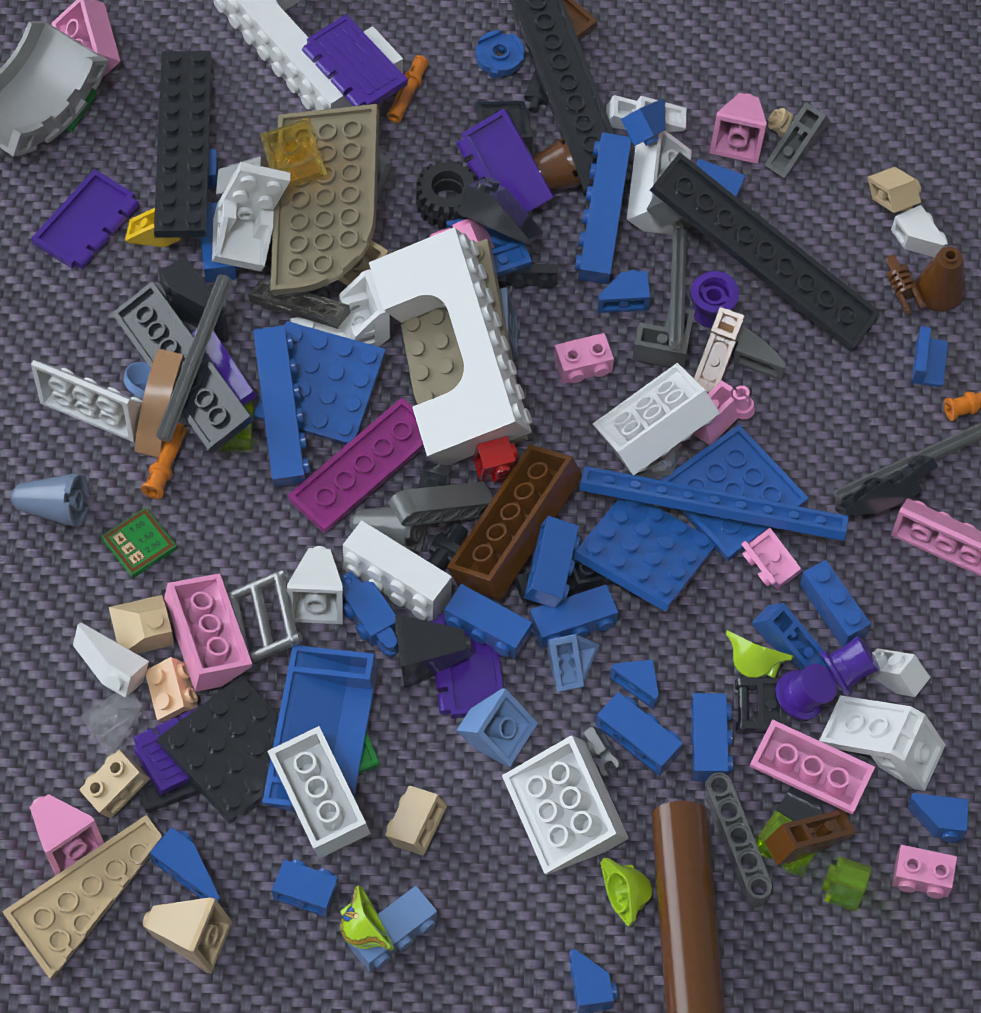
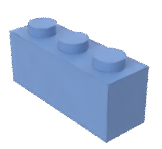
M414 886L378 914L395 948L393 951L383 947L367 950L359 949L349 943L348 946L369 972L375 967L380 969L390 961L392 954L398 950L400 952L406 950L413 943V938L420 933L424 935L435 927L437 910L418 887Z

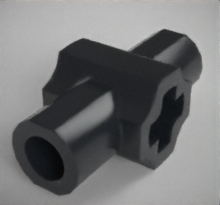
M453 523L447 534L443 532L437 534L429 548V553L432 555L428 562L443 570L463 544L462 541L468 534L467 529L459 523Z

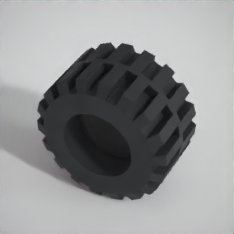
M439 160L436 161V165L429 164L427 171L422 170L420 178H417L416 204L418 213H421V218L423 220L428 219V224L431 226L437 224L440 229L446 226V221L469 219L457 213L467 186L478 181L476 173H471V168L468 165L463 167V163L459 161L452 163V160H447V162L442 163ZM449 190L454 191L459 195L457 197L447 199L439 197L436 194L441 191Z

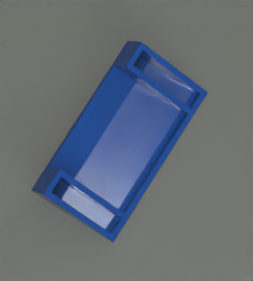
M294 645L292 646L273 748L319 726L355 799L379 666L376 657L372 653ZM270 760L262 803L296 813L272 760Z

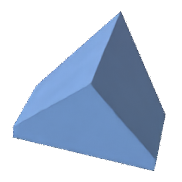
M576 634L549 639L547 657L557 692L584 687L585 678L600 644Z

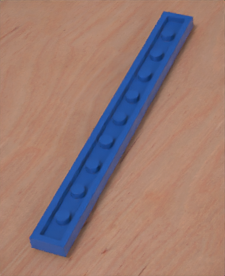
M588 466L584 467L580 484L581 491L592 494H602L618 499L665 506L671 509L686 510L697 514H707L723 519H733L776 529L796 531L802 534L822 536L829 539L845 541L848 516Z

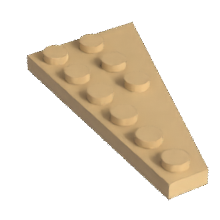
M147 815L2 911L5 918L51 982L150 857V851L162 839V835Z

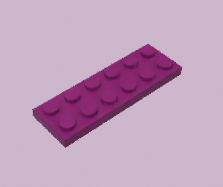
M400 398L288 494V501L320 531L326 534L425 448L413 407L404 398Z

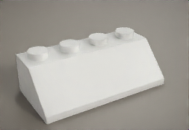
M663 131L657 135L659 140L645 146L644 142L635 146L627 220L645 232L673 235V230L676 228L683 229V225L679 220L664 227L659 225L646 210L654 196L649 190L679 152L691 160L692 150L667 131Z

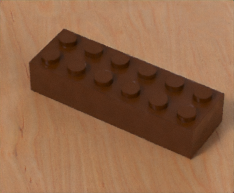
M529 444L448 564L447 568L458 586L462 584L475 592L499 600L502 599L535 549L540 525L548 516L554 518L557 516L582 478V474L573 456Z

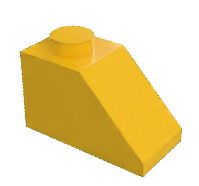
M155 208L129 220L125 241L132 244L166 247L180 241L182 237L154 238Z

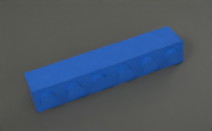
M602 132L600 141H595L593 156H597L596 164L591 163L589 178L594 179L593 187H587L585 201L590 202L589 209H584L582 224L587 225L586 231L580 232L578 247H583L582 255L577 254L574 270H579L578 280L608 284L631 145L630 137Z
M285 325L255 329L253 332L272 480L275 487L300 484L306 480L305 474L310 473L308 457L303 458L302 449L307 448L305 432L300 433L299 424L304 423L302 408H297L296 399L300 398L299 384L293 382L292 375L297 374L295 358L290 359L289 350L294 349L292 333L287 334Z

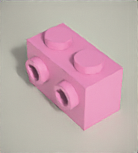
M605 333L557 344L554 348V361L562 384L569 382L578 383L585 378L593 376L602 377L613 370L614 358Z
M901 845L896 855L892 886L898 887L899 890L904 892L919 891L926 893L927 896L932 898H948L953 887L957 856Z

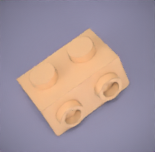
M170 657L147 669L146 679L158 721L165 722L184 711H190L198 707V696L193 689L185 662Z

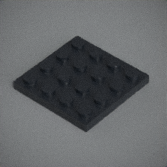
M241 675L160 735L156 743L220 815L231 824L263 799L271 760L268 750L272 749L274 745L279 716Z

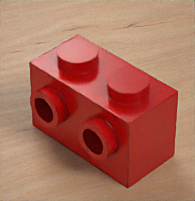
M508 436L477 444L472 460L479 482L493 481V483H500L505 481L515 466V459H518L515 444H510Z

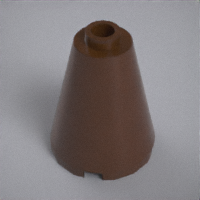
M564 138L556 141L533 157L551 191L582 185L580 177L575 175L576 166Z
M954 247L942 248L916 279L915 283L922 294L927 308L933 311L946 312L950 308L958 307L965 297L966 284L963 256Z

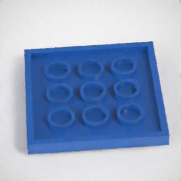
M286 321L287 334L292 333L294 349L289 350L290 359L295 358L297 374H292L293 382L299 384L300 398L296 399L297 408L301 407L304 423L299 424L300 432L347 445L359 434L386 355V349ZM260 395L253 416L254 419L265 422L262 395Z
M740 425L734 427L662 479V481L803 507L808 503L809 499ZM680 510L698 531L705 534L715 544V549L726 561H729L745 549L742 546L744 541L749 544L767 529L774 528Z
M618 499L577 550H575L573 559L666 612L715 550V544L702 532L653 504Z

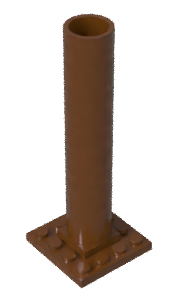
M693 801L668 802L655 808L651 814L666 1013H725L708 811L704 805Z

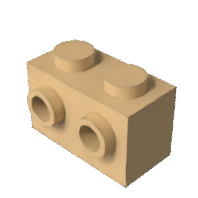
M892 167L868 176L872 199L891 212L908 211L913 208V205L921 203L919 195L921 193V186L918 180L898 168Z
M118 750L105 760V764L96 773L91 774L86 779L85 784L79 790L99 813L111 819L151 778L130 755Z
M409 785L406 793L400 798L399 807L394 818L388 823L385 836L395 847L424 856L447 805L438 794Z

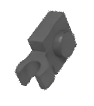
M594 726L584 732L588 739L586 745L595 756L601 757L599 764L600 772L604 776L610 777L609 764L613 762L616 768L621 769L623 768V763L615 755L616 751L603 729Z

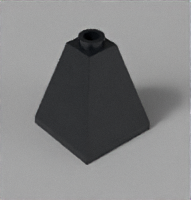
M403 615L395 616L404 688L411 687L466 659V652L472 651L470 635H464V629Z

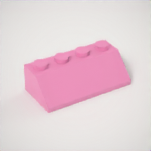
M907 498L898 513L891 536L981 576V531L969 523H962L951 518L945 512H937L928 508L920 501H913Z
M220 573L167 583L164 603L195 692L222 687L251 668L252 662Z
M773 719L750 763V767L852 815L875 769L874 766Z

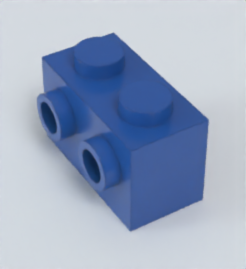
M284 859L272 888L273 900L327 918L339 887L338 877L327 869L320 868L315 870L309 868L302 861L292 860L291 862Z

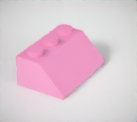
M76 0L52 22V26L109 60L103 76L120 62L105 3L97 0Z

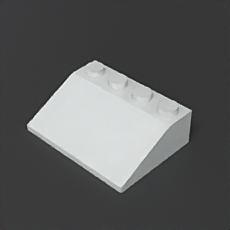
M33 360L31 367L40 404L132 442L135 441L142 400L122 395L112 387L105 388L90 378L76 376L66 368L59 369Z
M676 363L595 421L593 426L634 476L636 473L647 469L649 464L657 458L668 454L675 445L689 439L700 427L711 423L720 412L706 390Z
M571 735L502 775L546 875L602 854L629 839L584 740Z

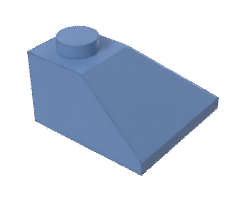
M502 688L472 707L456 731L473 748L506 767H510L538 722L507 689Z

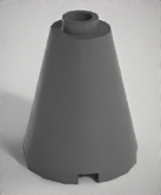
M391 506L361 509L351 516L350 530L352 531L363 521L413 553L416 551L421 552L423 548L427 524L402 526Z

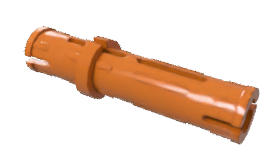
M416 55L410 69L404 73V76L408 79V85L398 91L386 115L394 123L401 122L415 90L421 86L422 76L429 65L428 59L424 56Z

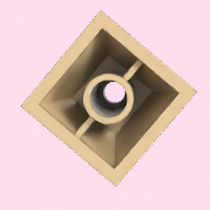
M210 897L155 905L151 911L145 914L143 919V926L151 936L212 974L232 925V920L217 900Z

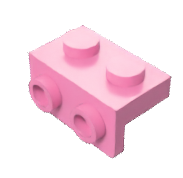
M771 528L767 529L749 544L746 541L742 543L746 550L742 553L751 566L754 564L758 565L761 569L758 575L767 587L772 584L776 590H779L803 572Z

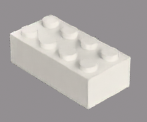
M361 521L344 542L343 560L345 571L347 573L351 571L357 578L363 581L374 582L379 591L389 596L394 604L400 607L405 606L418 619L436 620L451 600L452 576L367 523Z
M319 726L268 750L270 758L319 859L371 834Z

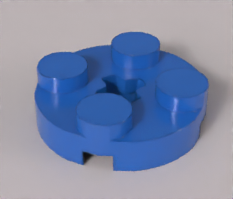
M500 30L491 31L479 39L475 59L478 66L488 73L491 78L510 75L523 66L524 45L515 34H502ZM499 50V52H505L504 56H497L496 51Z

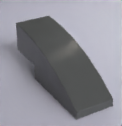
M742 326L732 352L734 354L733 363L781 381L786 363L763 339Z

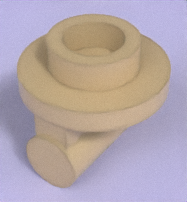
M785 108L776 109L768 118V127L772 131H776L778 136L782 138L790 127L794 115Z

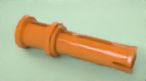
M965 392L964 396L955 399L945 398L944 410L950 421H954L958 416L968 413L974 415L981 408V392L976 394L974 392Z
M177 423L171 441L164 442L157 461L149 467L150 474L146 483H143L141 486L142 493L150 498H163L165 484L172 477V464L188 430L187 427L183 428L184 425L181 423Z

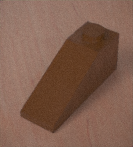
M840 809L784 823L765 840V843L777 865H782L807 857L852 837L857 832L845 811Z

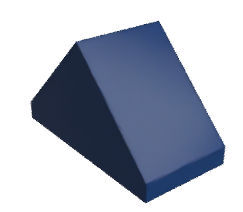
M653 659L613 664L610 671V679L654 710L657 706L659 694Z

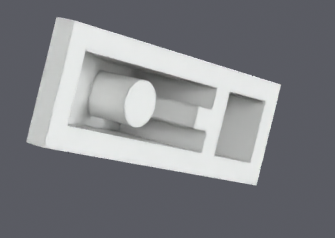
M83 623L78 624L73 643L74 648L103 685L126 698L144 682L149 661Z

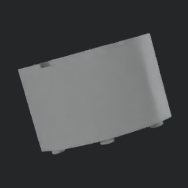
M29 21L17 48L0 68V148L12 156H19L36 150L37 145L41 142L49 143L61 134L87 105V102L84 100L92 88L97 89L109 60L46 21Z

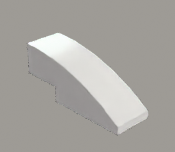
M614 95L606 105V113L611 126L626 130L621 121L622 118L658 100L640 96L635 101ZM665 102V131H684L686 129V108Z

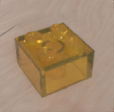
M309 117L260 134L269 168L290 173V182L287 188L328 175L318 137Z

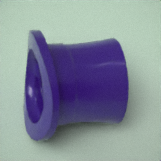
M710 271L702 274L693 282L690 297L694 304L692 310H695V320L702 326L712 328L720 307L728 310L734 309L739 299V290L731 276L725 272Z
M859 635L833 653L827 650L820 652L846 696L852 694V686L858 683V681L880 671L873 652Z
M811 664L803 671L792 670L779 678L775 689L776 697L781 707L789 715L799 720H810L819 714L822 704L831 701L835 697L837 682L828 668L821 664Z

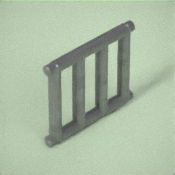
M286 569L271 573L227 593L252 663L303 641L302 635L297 632L285 582V579L288 578ZM275 584L287 636L275 642L272 639L262 595V589ZM250 594L263 647L249 652L238 602L239 599Z

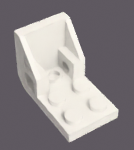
M240 162L216 206L213 219V262L257 271L263 270L273 230L274 208L290 182L289 172Z
M371 269L363 271L339 294L340 305L290 319V322L374 346H381L390 338V314L382 308Z
M841 695L819 740L838 750L871 755L879 768L915 790L921 791L926 790L945 747V743L926 714L911 706Z

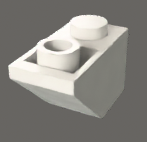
M921 205L895 216L891 230L904 249L934 257L942 248L947 247L948 243L945 234L937 229L931 214L926 212Z
M878 648L873 652L880 671L870 676L896 694L916 697L930 679V676L914 654Z

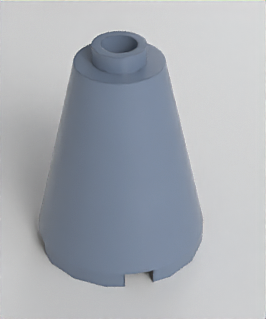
M77 473L19 483L11 492V502L17 510L71 527L81 526L88 513V507H84V498H89L88 482L84 475Z

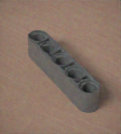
M485 482L402 490L390 498L389 505L402 526H413L480 518L494 496Z
M714 773L707 781L704 793L706 802L744 900L751 907H762L769 900L772 890L771 880L731 779L724 773ZM721 786L725 792L717 793L711 787ZM731 811L735 817L726 818L721 812ZM740 836L745 842L741 844L735 843L731 837ZM749 861L755 868L745 869L741 863ZM760 887L765 894L756 895L752 892L751 888Z

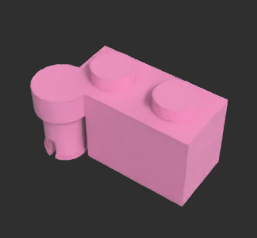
M721 380L708 393L720 414L714 417L711 423L696 430L693 435L711 445L737 418H751L755 413V406L750 398L749 389L746 386H738L734 390L733 387Z

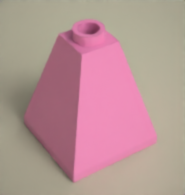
M739 93L717 112L710 154L758 164L767 124L759 97Z
M48 794L45 797H38L30 806L43 850L55 876L104 844L92 816Z

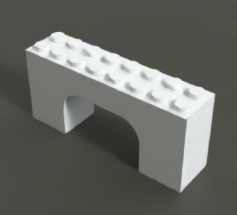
M214 0L217 10L220 13L224 12L232 27L238 28L242 32L245 41L257 49L262 60H267L271 64L274 73L286 81L292 93L296 92L299 95L303 105L308 110L315 111L353 106L346 99L347 95L343 96L331 83V79H328L316 67V63H313L302 52L303 46L307 44L308 37L284 12L301 0ZM373 26L365 30L364 33L403 73V58Z
M455 227L369 262L383 310L401 323L437 308L448 309L464 361L462 379L452 391L413 406L427 456L443 465H450L473 456L477 444L506 436L511 441L532 433L529 425L532 423V418L528 409H524L522 399L525 398L524 393L514 377L517 374V370L513 361L508 358L507 351L509 350V345L499 329L502 326L501 319L498 313L493 310L491 303L494 302V297L491 290L486 288L484 281L487 278L486 271L477 259V255L480 254L478 246L474 240L471 241L465 233H461Z

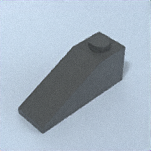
M805 102L764 166L786 179L816 144L831 120L826 114Z

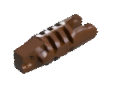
M895 254L886 257L885 259L890 268V271L886 272V276L894 288L905 315L912 314V309L906 300L916 297L915 300L921 309L926 307L927 305L912 278L907 264L900 265Z

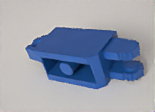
M351 571L341 576L343 613L347 619L350 620L352 618L357 625L355 629L362 641L367 640L371 647L377 645L385 657H395L396 653H398V640L395 637V613L374 582L365 581L362 583Z

